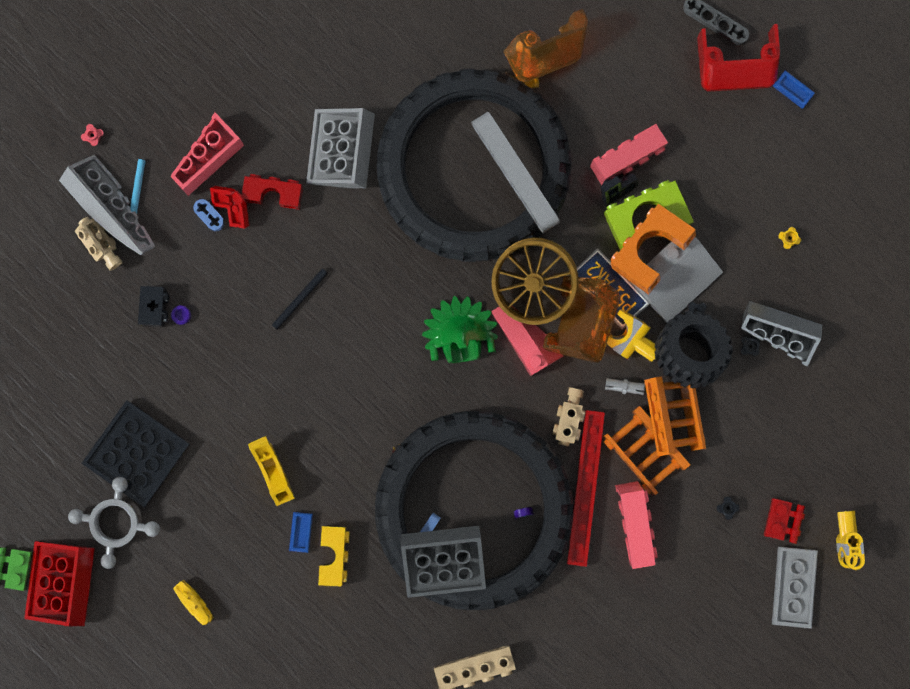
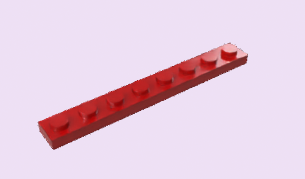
M585 410L573 508V523L567 564L587 567L604 412Z

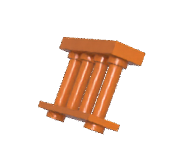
M662 376L644 380L657 455L676 454V447L689 445L691 446V451L706 449L696 389L690 388V385L687 387L680 386L681 383L676 382V384L674 382L663 383ZM680 388L682 400L666 402L665 390ZM684 407L686 419L670 421L668 409ZM687 426L689 438L673 440L671 429Z
M638 406L632 411L634 416L628 424L612 437L608 433L603 436L605 438L604 444L610 450L614 449L641 480L643 483L641 487L647 491L648 495L650 493L656 495L658 492L654 488L675 469L681 468V470H685L690 464L675 448L676 454L669 455L672 458L671 463L652 480L648 481L642 472L660 456L657 455L656 450L637 467L629 459L650 439H655L651 418ZM638 424H643L647 429L645 431L646 434L623 452L616 443Z

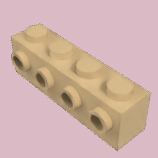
M509 645L434 666L439 689H456V687L461 685L466 688L475 685V681H491L495 675L501 674V677L513 674L512 670H516Z

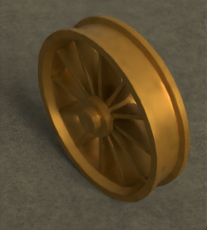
M527 238L512 244L500 256L492 273V291L497 304L509 317L524 324L540 325L556 320L570 307L578 288V272L570 254L559 244L544 238ZM527 246L543 247L536 272H534ZM524 247L531 273L511 253ZM545 248H548L559 256L540 273L539 270ZM508 257L526 276L501 270L505 259ZM560 258L564 260L569 269L566 272L543 277ZM503 274L525 281L500 288L499 276ZM570 274L571 289L544 281ZM525 286L526 289L510 304L501 292ZM543 286L568 292L569 296L565 303L561 305ZM528 290L531 293L525 314L515 310L512 305ZM540 290L559 309L546 315ZM533 292L537 294L542 316L527 315Z

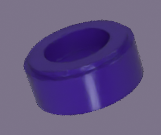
M179 305L172 310L171 318L176 324L185 325L191 319V312L187 307Z
M531 507L514 511L515 519L534 515Z

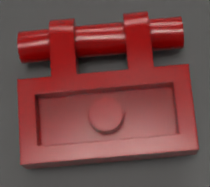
M772 498L763 536L784 541L786 533L790 534L789 542L797 544L798 537L801 535V522L805 517V514H803L805 506L797 504L795 512L791 511L792 503ZM789 517L794 518L792 529L787 528Z

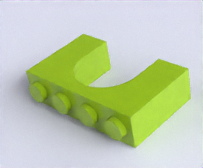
M669 180L660 183L659 188L654 190L648 188L642 191V195L636 198L634 195L624 199V203L620 205L617 203L611 204L606 207L607 210L604 212V216L620 250L623 248L624 241L635 233L632 216L634 211L642 205L652 204L657 206L660 204L687 224L692 225L694 223L676 181L669 182Z

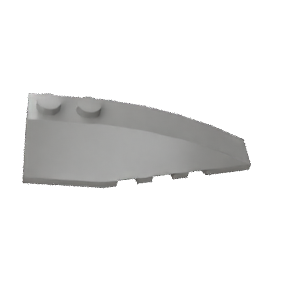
M95 155L66 168L59 181L98 224L140 255L155 247L144 226L139 224L137 220L139 217L136 212H131L128 205L130 202L127 196H123L120 191L121 186Z

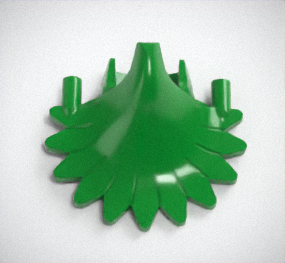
M454 296L451 306L442 300L440 302L441 311L434 308L430 310L434 319L424 320L425 325L430 330L423 332L422 336L431 339L425 345V349L430 350L431 361L439 360L437 348L440 347L443 348L448 363L480 359L481 341H487L488 353L496 352L494 340L498 339V336L492 333L491 330L497 326V323L487 321L491 311L481 312L482 302H477L471 307L470 297H466L461 304L458 298Z

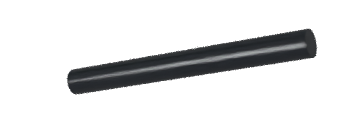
M323 268L274 321L272 326L276 330L328 274Z

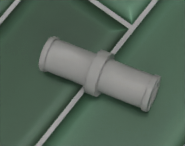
M607 378L605 390L619 391L622 394L633 393L643 395L645 383L630 382L628 379L623 381Z

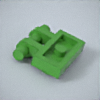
M0 547V580H6L4 588L25 591L32 552L11 549L10 556H5L6 548ZM4 562L9 563L7 574L2 573Z

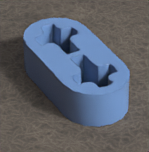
M200 199L195 202L193 208L198 217L212 231H220L224 227L222 216L208 201ZM199 205H207L205 208L209 213L206 215L203 211L198 212L200 210ZM211 216L216 220L219 218V226H211L212 221L209 218Z
M432 513L420 532L433 531L441 517Z

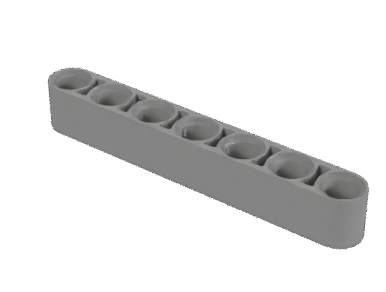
M486 112L473 120L471 123L542 233L559 224L560 221L491 114Z

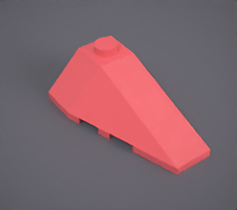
M500 307L491 311L530 376L564 357L554 340L536 325L518 322L509 317Z

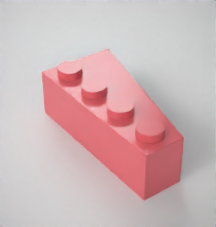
M216 113L213 114L212 120L201 131L202 134L198 140L192 144L187 156L183 157L170 176L188 196L244 146L241 139Z
M657 124L633 137L634 140L624 141L617 147L616 151L613 148L608 150L601 157L602 159L599 156L593 159L590 168L601 185L609 178L613 179L622 173L624 176L629 174L638 163L641 166L650 160L648 157L653 154L658 156L666 150L665 147L668 142Z
M638 481L615 485L616 492L621 497L618 504L621 514L624 516L622 525L624 533L627 534L625 541L632 569L656 565L655 559L658 558L656 547L652 545V540H655L653 528L649 526V521H652L650 509L647 510L646 503L649 502L647 491L643 490Z

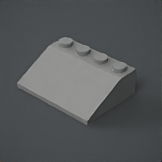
M364 108L315 109L307 184L343 188H366L374 113Z
M695 237L685 250L673 242L669 243L647 264L660 274L661 279L649 295L633 283L631 284L667 323L704 291L723 271Z

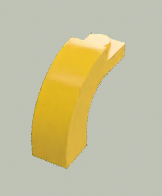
M265 436L249 443V449L262 471L276 506L294 499L283 467L267 437Z

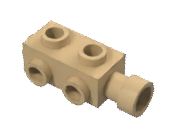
M83 218L79 222L75 233L96 262L104 259L106 261L105 265L110 271L119 267L123 262L119 256L113 253L116 250L115 240L109 237L105 229L94 219Z
M569 387L567 394L569 395L568 402H563V406L559 405L556 416H559L560 419L558 424H554L552 435H555V440H559L558 444L569 446L570 443L574 444L575 440L579 441L581 430L578 429L579 421L583 422L585 411L582 410L583 406L579 405L580 398L583 397V390ZM571 409L575 411L573 417L568 416V411ZM564 429H570L571 433L569 436L564 435Z

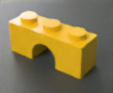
M322 526L321 546L331 547L335 551L336 558L331 565L319 566L318 585L343 586V582H347V571L344 570V563H348L349 552L345 551V544L349 543L350 532L346 531V527Z

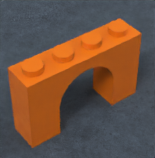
M660 204L649 210L643 223L640 222L636 226L633 236L628 237L624 241L620 252H615L611 258L612 269L648 295L661 279L659 273L640 260L638 250L641 244L648 238L661 236L685 250L696 237V229Z

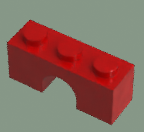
M250 174V177H244L242 196L245 202L262 204L264 195L267 192L275 191L280 194L279 205L281 207L300 210L303 187L302 184H299V181L288 180L283 182L280 181V178L276 177L262 179L260 175Z

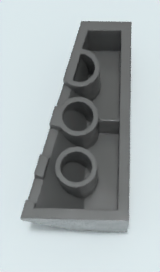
M749 301L743 314L741 329L760 340L770 342L772 347L784 350L788 356L793 359L796 357L802 361L803 365L808 366L821 340L823 325Z

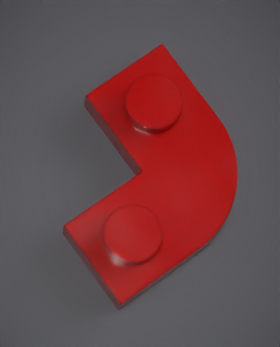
M211 187L212 206L227 208L229 226L244 229L249 227L247 205L243 196L232 188Z

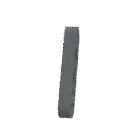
M685 0L683 10L688 16L736 45H743L748 40V30L701 0ZM695 3V8L690 10L689 4ZM702 7L703 9L701 10L700 14L697 15L698 10ZM704 12H711L713 19L710 21L703 18ZM722 21L727 22L729 29L726 31L721 30L719 23ZM732 27H735L734 31L730 35L729 32L732 30ZM742 32L743 38L737 39V34Z

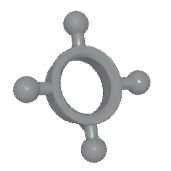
M117 477L112 482V487L115 490L114 499H107L99 503L93 509L91 515L83 514L80 509H73L68 514V519L72 524L88 522L93 537L100 544L107 546L106 554L101 557V565L106 569L113 568L116 564V557L113 555L114 547H120L130 542L137 531H143L150 537L157 536L160 532V526L155 521H150L147 524L138 523L137 513L134 508L122 500L123 491L128 487V482L123 477ZM119 506L129 514L131 528L125 537L112 539L101 531L99 517L106 507Z

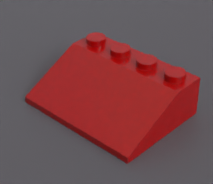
M35 541L24 619L63 626H85L95 548Z

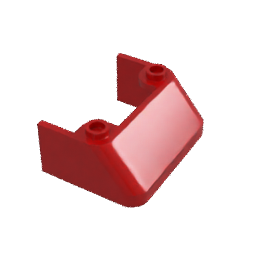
M774 24L768 32L769 43L762 47L760 52L761 59L723 61V53L719 48L707 47L706 28L701 29L697 40L700 78L703 89L712 92L772 87L777 81L780 58L778 24Z

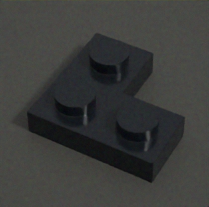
M634 173L629 176L626 175L620 180L615 176L613 179L609 178L604 181L601 186V193L606 206L613 204L638 187V179Z

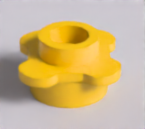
M790 227L787 231L780 232L778 235L779 239L783 241L785 249H790L792 245H798L801 242V238L794 227Z

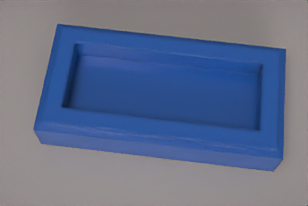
M786 70L773 85L775 89L802 109L815 94V92Z
M293 512L289 551L309 553L313 514Z

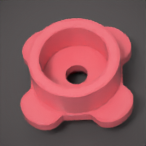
M88 124L85 133L81 135V139L88 141L92 146H97L104 133L103 130L96 129L92 124Z

